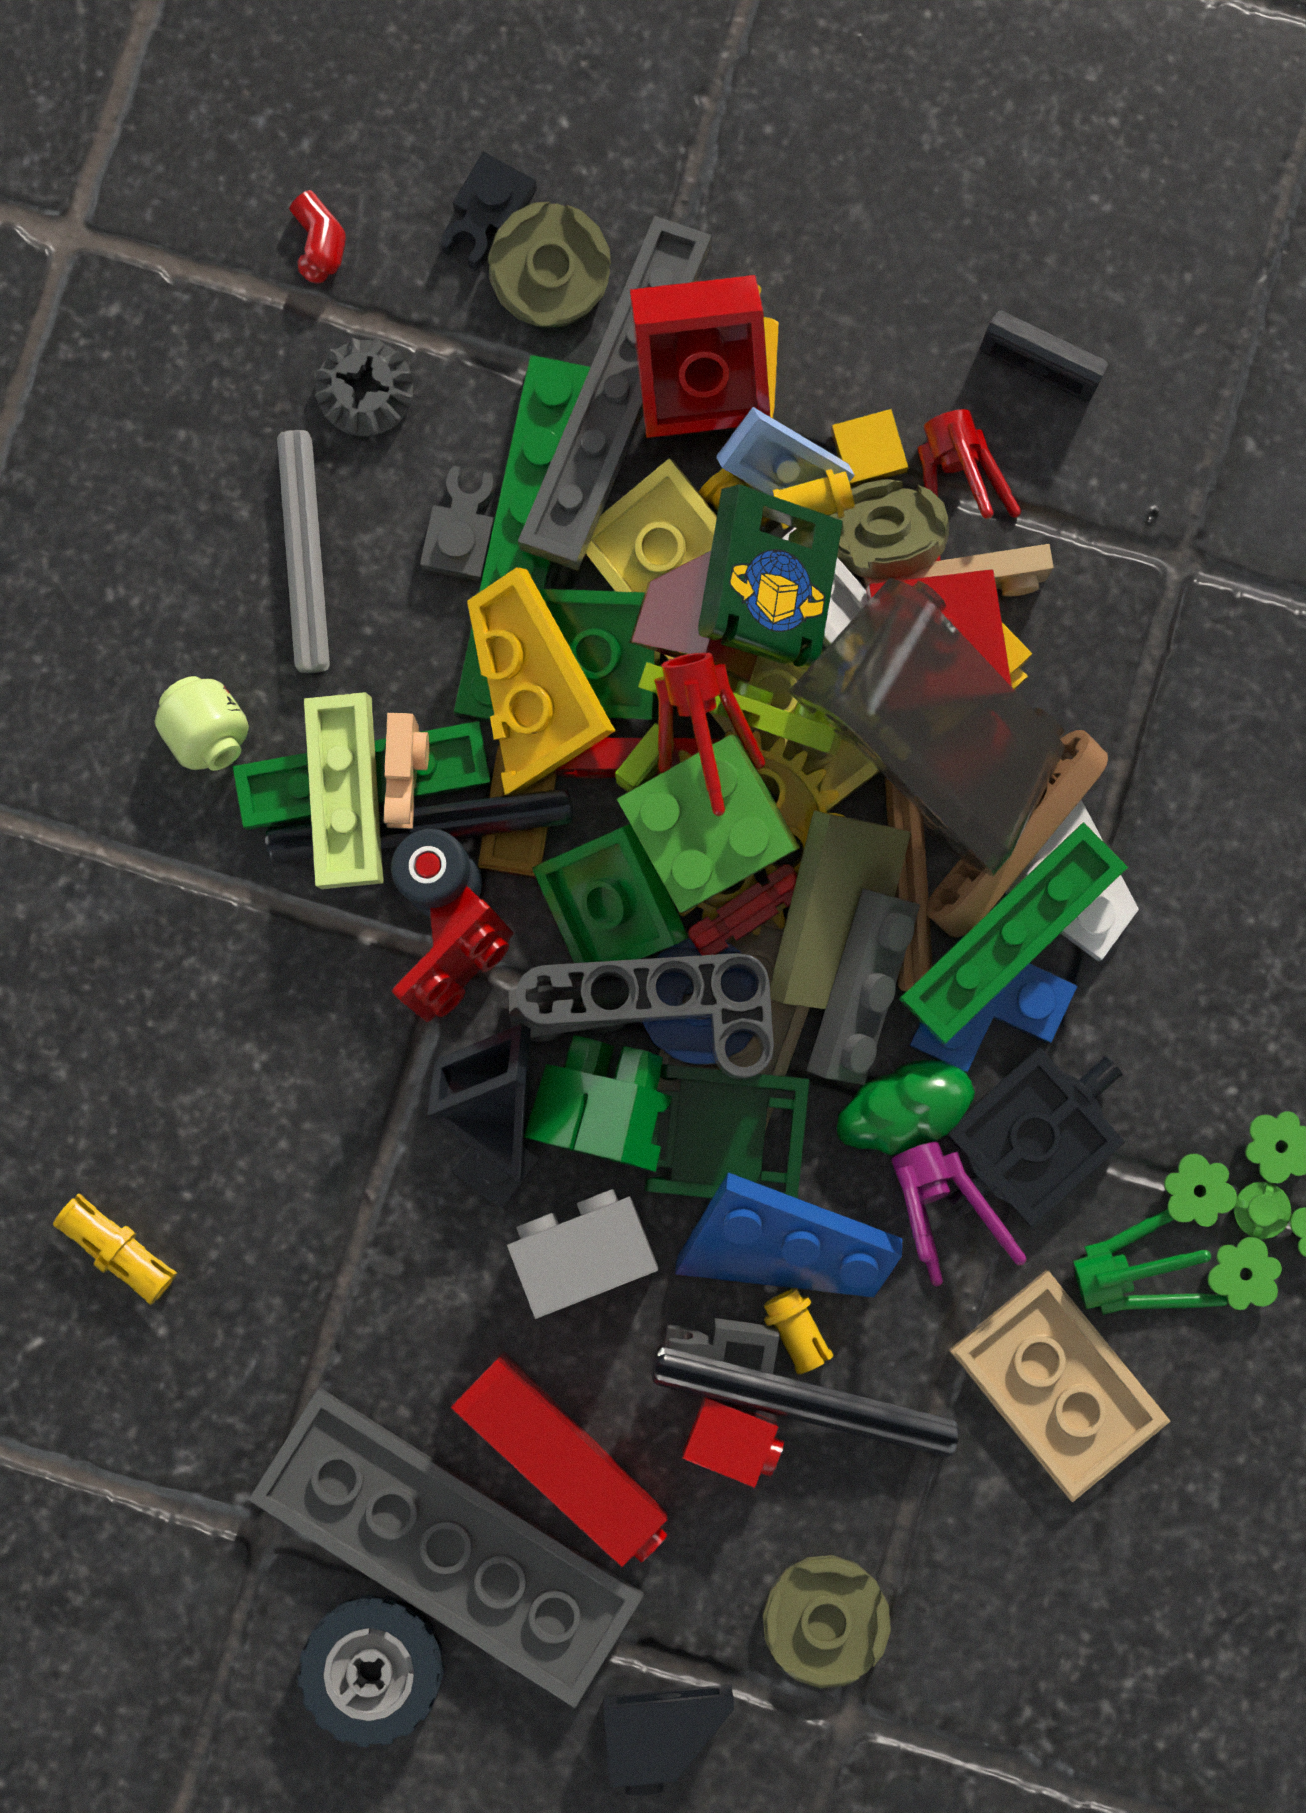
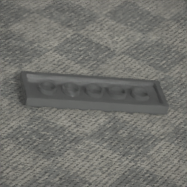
M319 1388L312 1397L249 1498V1501L574 1708H576L644 1592L322 1388Z

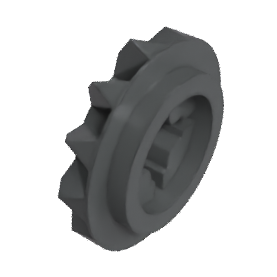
M351 338L347 344L338 349H330L321 368L316 370L315 396L318 405L326 419L345 433L356 436L381 434L398 424L411 405L414 391L411 371L401 353L385 345L378 338L373 341ZM370 364L374 384L382 387L383 391L378 390L377 393L367 392L364 399L360 400L358 408L355 409L354 389L346 384L345 380L349 381L350 378L360 379Z

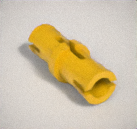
M77 1194L75 1198L71 1199L53 1222L55 1228L73 1239L96 1259L94 1261L95 1267L103 1273L108 1270L133 1288L150 1305L166 1291L177 1275L176 1271L169 1268L161 1260H158L135 1240L137 1233L128 1226L120 1228L112 1220H109L81 1194Z

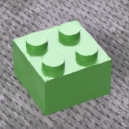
M729 735L712 745L725 805V813L722 816H715L712 812L699 753L617 799L680 913L696 907L800 849L760 774L753 766L739 737L736 735Z

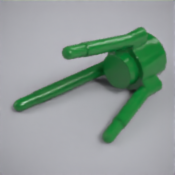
M1168 1209L1145 1219L1106 1241L1084 1246L1087 1257L1073 1260V1268L1085 1309L1100 1306L1103 1315L1129 1309L1226 1306L1228 1301L1227 1295L1205 1293L1123 1295L1134 1291L1133 1281L1185 1269L1210 1261L1211 1254L1208 1250L1180 1254L1130 1267L1124 1254L1112 1256V1253L1171 1222L1173 1218L1170 1216Z

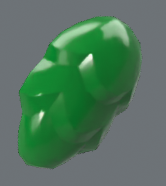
M922 1060L901 1064L893 1073L877 1076L866 1081L865 1085L860 1086L855 1097L838 1114L837 1136L847 1146L859 1149H877L890 1156L902 1153L923 1143L937 1141L947 1135L960 1122L974 1099V1087L970 1078L963 1070L944 1061Z

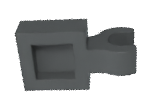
M715 1318L712 1336L705 1335L696 1329L686 1326L667 1325L664 1347L773 1374L779 1331L775 1326Z

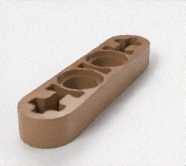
M1084 730L1073 731L1059 739L935 889L926 906L927 915L950 937L957 938L966 935L990 912L1101 776L1106 768L1108 756Z

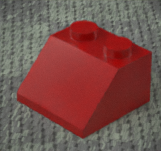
M755 275L630 289L636 355L647 438L735 428L740 425L752 407L771 417L764 313Z

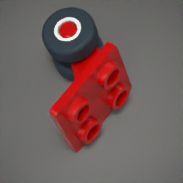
M437 829L419 830L407 836L397 847L391 863L392 878L398 890L420 912L431 918L433 948L392 989V993L402 1003L426 1022L431 1021L436 1015L443 1017L450 1013L465 995L463 987L479 970L482 972L489 971L502 960L509 949L507 941L514 934L497 913L483 899L479 898L482 889V876L475 860L452 835Z

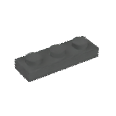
M863 888L807 1071L828 1079L865 1085L869 1069L876 1057V1046L888 1008L894 999L895 985L907 946L910 944L914 934V924L920 904Z

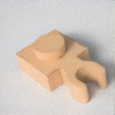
M387 713L386 794L384 803V823H387V828L413 829L414 788H416L417 770L428 769V732H419V725L414 715L409 713Z

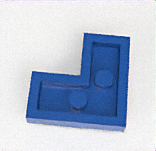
M1029 963L946 1044L943 1045L919 1022L908 1047L938 1061L951 1064L967 1073L993 1018L1049 1044L1054 1038L1077 986Z

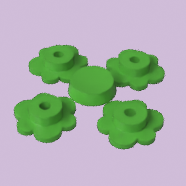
M1290 1111L1280 1113L1277 1118L1271 1115L1257 1116L1252 1120L1249 1127V1134L1253 1141L1247 1145L1245 1155L1250 1162L1259 1164L1260 1175L1267 1182L1252 1183L1246 1186L1237 1196L1235 1189L1226 1183L1229 1178L1227 1167L1221 1163L1209 1165L1206 1158L1199 1154L1184 1156L1178 1164V1173H1170L1164 1180L1165 1190L1172 1195L1168 1200L1167 1208L1174 1220L1189 1222L1194 1219L1198 1225L1209 1227L1216 1222L1217 1213H1227L1234 1208L1238 1225L1245 1233L1251 1236L1242 1239L1236 1247L1233 1245L1221 1246L1216 1254L1219 1264L1214 1266L1208 1274L1210 1288L1219 1295H1227L1228 1304L1237 1310L1247 1308L1250 1302L1256 1306H1268L1275 1301L1278 1294L1274 1279L1280 1276L1282 1267L1277 1259L1268 1257L1267 1247L1260 1239L1277 1236L1286 1228L1290 1221L1292 1232L1301 1238L1298 1242V1250L1302 1256L1306 1257V1207L1295 1210L1291 1215V1205L1287 1195L1281 1188L1274 1185L1284 1182L1290 1176V1173L1295 1176L1306 1174V1126H1299L1298 1116ZM1278 1141H1281L1284 1145V1149L1280 1153L1275 1148ZM1197 1185L1203 1189L1200 1197L1194 1194V1188ZM1243 1268H1246L1249 1272L1245 1280L1240 1277V1272Z

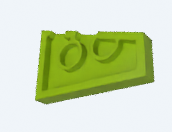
M647 662L638 687L657 693L654 680L663 677L662 668ZM738 681L733 693L749 726L829 754H837L845 731L830 726L833 717L832 713L801 702H797L794 713L770 705L774 693ZM716 696L717 707L709 712L729 718L719 696Z

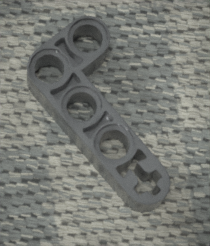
M735 953L542 965L526 972L517 984L516 1000L518 1008L527 1021L538 1027L554 1028L711 1018L713 1055L715 1063L722 1073L731 1078L742 1080L755 1077L767 1067L773 1055L774 1043L769 978L767 970L762 963L751 955ZM741 968L752 974L757 985L754 997L745 1002H734L725 996L720 983L722 975L728 970ZM678 972L689 979L693 988L692 997L689 1001L680 1006H669L660 1000L656 992V983L664 974ZM583 977L581 997L586 1010L585 1013H572L574 1009L573 999L553 1002L552 1013L542 1014L537 1003L527 1001L528 994L538 992L540 981H551L554 991L568 992L573 991L570 978ZM602 977H618L627 985L629 997L619 1009L604 1010L592 1000V988ZM748 1032L758 1040L761 1048L760 1058L753 1066L739 1067L731 1063L727 1058L725 1042L733 1033Z

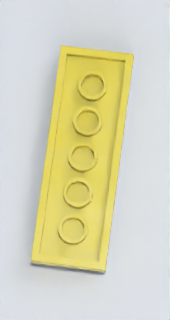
M669 458L600 516L585 553L615 591L645 592L648 582L711 551L717 515L677 464ZM823 650L819 663L811 670L795 667L793 663L781 664L758 656L750 682L728 676L729 685L733 692H735L738 681L774 693L771 706L794 713L797 702H801L833 714L830 726L845 731L836 755L784 738L785 749L783 757L790 759L796 752L804 749L808 755L801 770L806 774L813 769L823 767L827 772L822 781L816 786L818 792L837 790L839 797L834 802L825 807L827 813L903 753ZM665 655L669 660L674 658V657ZM711 713L725 732L732 730L733 734L738 736L729 718ZM750 726L751 731H759L762 749L769 750L772 743L779 737ZM760 774L762 780L777 797L778 787L775 779L769 775Z

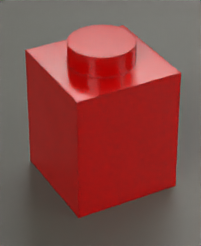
M704 1397L682 1451V1458L755 1488L760 1473L769 1477L772 1476L780 1458L784 1440L775 1437L778 1429L776 1421L737 1405Z

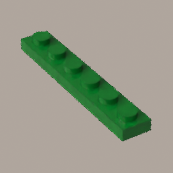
M530 355L479 592L516 567L528 570L537 589L546 588L551 561L521 551L518 539L589 373V366ZM471 628L454 714L457 717L491 723L490 716L494 715L488 680L487 677L481 675L473 629Z

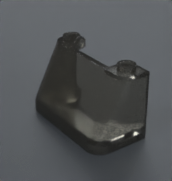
M889 578L788 692L809 713L814 715L817 710L826 713L824 717L835 727L834 732L842 740L855 745L926 817L923 822L932 830L929 835L948 854L994 877L1014 852L1066 749L1063 742L1059 739L1065 731L1046 711L1039 707L1033 710L944 616L942 612L947 605L931 587L922 581H917L912 587L903 581Z

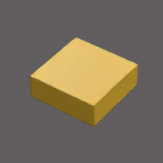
M892 409L832 425L831 433L838 457L848 463L855 474L849 482L851 488L863 483L907 472L908 464Z

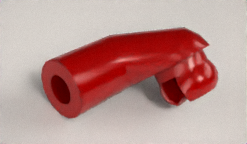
M308 190L300 194L292 202L289 211L308 232L304 249L305 254L301 255L298 259L299 272L309 282L320 284L328 278L329 274L336 273L341 266L346 234L341 224L312 190Z

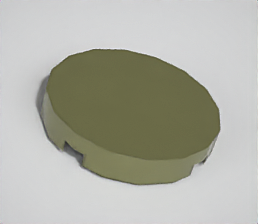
M536 202L514 212L495 234L488 255L489 280L500 304L518 320L540 328L565 327L585 317L604 296L608 284L607 281H609V266L611 265L610 248L599 226L580 209L557 203L549 204L550 202Z
M886 479L868 482L851 489L855 508L844 511L845 517L839 519L843 521L838 548V559L855 575L885 580L909 576L930 566L944 552L949 537V520L944 503L927 488L917 485L918 492L912 489L903 488V482ZM835 513V514H832V515H828V516H831V517H834V518L838 519L836 513Z
M833 1555L807 1557L786 1568L770 1587L762 1612L765 1641L776 1662L796 1681L818 1688L846 1686L858 1680L859 1676L867 1673L883 1656L891 1631L889 1605L876 1580L857 1563Z

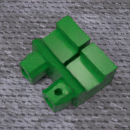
M574 1035L564 1067L549 1064L545 1066L524 1137L558 1148L656 1172L661 1147L651 1144L658 1112L666 1110L672 1100V1096L657 1091L663 1057L644 1050L622 1046L614 1079L607 1078L606 1075L614 1046Z

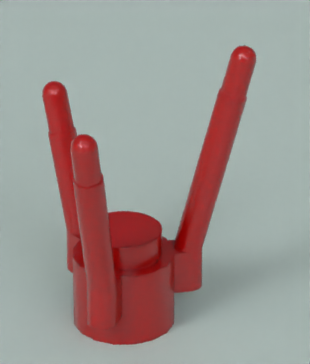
M961 409L946 412L925 423L923 428L928 442L917 447L923 466L924 488L931 490L938 497L937 465L939 464L942 465L945 473L964 470L982 517L990 519L994 512L977 467L979 461L1009 515L1012 518L1020 516L1021 510L988 449L983 430H976L969 410ZM940 556L935 561H941Z
M711 653L687 654L664 662L661 665L663 677L654 680L659 699L658 768L661 773L671 769L673 705L677 706L679 716H691L712 812L715 816H722L725 813V805L706 718V712L712 711L717 707L716 696H719L753 766L757 769L763 768L765 766V759L729 685L725 664L715 665L713 654Z

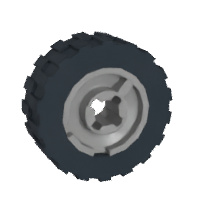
M374 1594L362 1595L358 1600L351 1601V1599L340 1603L333 1611L328 1612L319 1621L307 1638L308 1641L301 1651L299 1659L301 1671L297 1676L298 1688L302 1687L304 1697L302 1702L306 1711L310 1710L316 1718L314 1722L322 1731L327 1729L334 1734V1739L342 1743L350 1741L357 1743L356 1747L369 1748L370 1744L381 1743V1746L393 1743L395 1738L401 1735L406 1737L415 1730L421 1720H425L440 1691L439 1688L444 1673V1665H442L441 1661L443 1650L440 1641H436L433 1634L435 1629L428 1619L425 1621L418 1614V1609L411 1604L406 1606L398 1602L396 1597L386 1595L385 1598H376ZM377 1658H380L384 1663L381 1668V1678L377 1681H368L363 1678L360 1673L361 1662H375Z

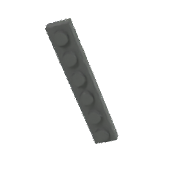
M654 216L518 539L521 551L575 570L579 569L643 415L630 289L698 282L712 248V235Z

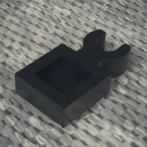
M483 151L452 202L454 211L463 215L464 218L463 220L451 223L444 230L441 237L442 252L450 255L458 241L463 239L471 240L476 246L468 258L469 266L475 271L481 268L488 257L489 247L487 238L490 233L496 234L514 212L528 205L537 190L536 180Z

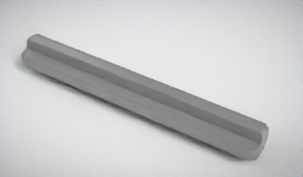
M290 430L281 432L278 435L277 444L294 663L297 670L301 673H319L328 670L330 661L313 445L308 431Z

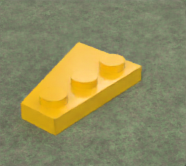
M516 567L467 600L481 675L487 677L494 715L490 716L494 740H499L505 767V772L501 773L505 796L517 795L615 732L528 570Z

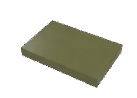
M814 810L770 984V998L783 1004L826 1009L862 890L864 888L895 896L911 832Z

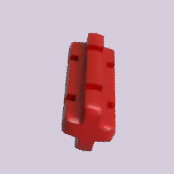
M789 864L781 865L766 876L769 880L768 883L761 886L759 882H756L716 909L719 916L710 920L707 915L692 925L688 930V934L700 954L718 955L729 947L726 943L727 940L734 937L736 941H739L779 914L776 907L784 903L788 908L791 904L798 876L795 869Z

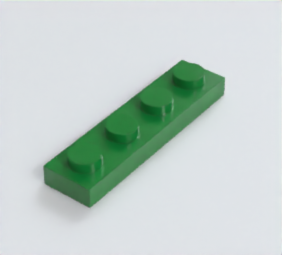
M479 721L422 731L428 732L429 761L427 770H417L414 800L491 786ZM386 738L374 740L379 806L384 805L386 794ZM307 753L233 766L243 828L252 830L311 819Z
M1084 822L1081 823L906 991L899 1000L943 1045L946 1044L1128 867Z

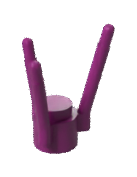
M932 1142L911 1148L891 1159L905 1197L919 1260L927 1265L932 1285L940 1286L943 1282V1277L925 1204L932 1203L949 1195L951 1192L947 1182L953 1179L1015 1264L1023 1265L1026 1263L1025 1254L965 1173L957 1152L943 1156L939 1143Z

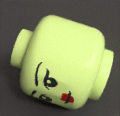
M194 676L181 679L165 690L159 700L160 707L157 710L155 725L160 736L179 764L192 770L209 768L216 771L229 766L240 756V746L246 739L249 725L245 714L221 682Z

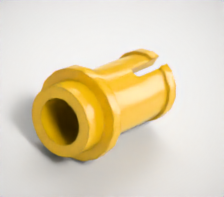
M832 469L826 470L827 477L780 490H772L774 497L825 515L836 513L838 519L845 517L844 511L855 508L846 471L834 474ZM781 523L783 530L789 528V525Z
M792 1288L773 1297L763 1305L768 1314L764 1321L767 1326L774 1325L778 1329L779 1336L795 1365V1371L797 1374H803L824 1364V1361L830 1360L834 1355L828 1349L807 1309L811 1304L809 1297H801L798 1289Z

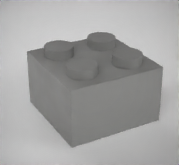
M612 1189L577 1203L581 1216L559 1224L554 1212L516 1227L520 1240L508 1244L507 1247L535 1319L658 1271L656 1259L631 1196L618 1201L615 1190Z

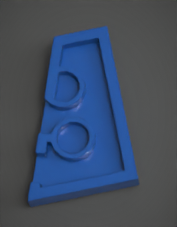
M727 1173L679 1252L676 1260L675 1274L875 1297L902 1257V1238Z

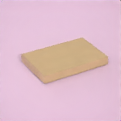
M1047 1270L949 1349L950 1353L1071 1502L1080 1497L1170 1422L1160 1407Z

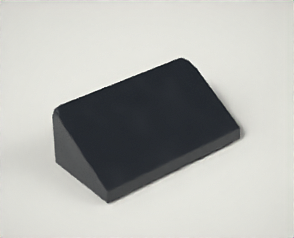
M997 311L985 332L979 348L982 350L981 352L1085 402L1090 401L1108 365L1104 359L1004 311Z

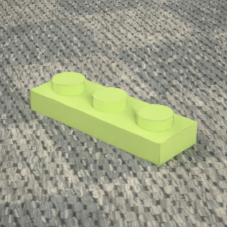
M366 692L305 698L304 708L315 886L320 889L384 883L372 698Z

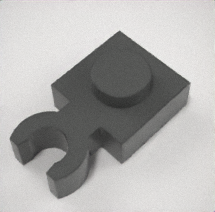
M453 466L446 479L447 490L452 500L451 509L433 505L420 566L425 571L482 582L494 526V517L479 515V511L492 500L495 489L491 473L484 472L480 489L475 493H465L459 488L462 480L461 468Z

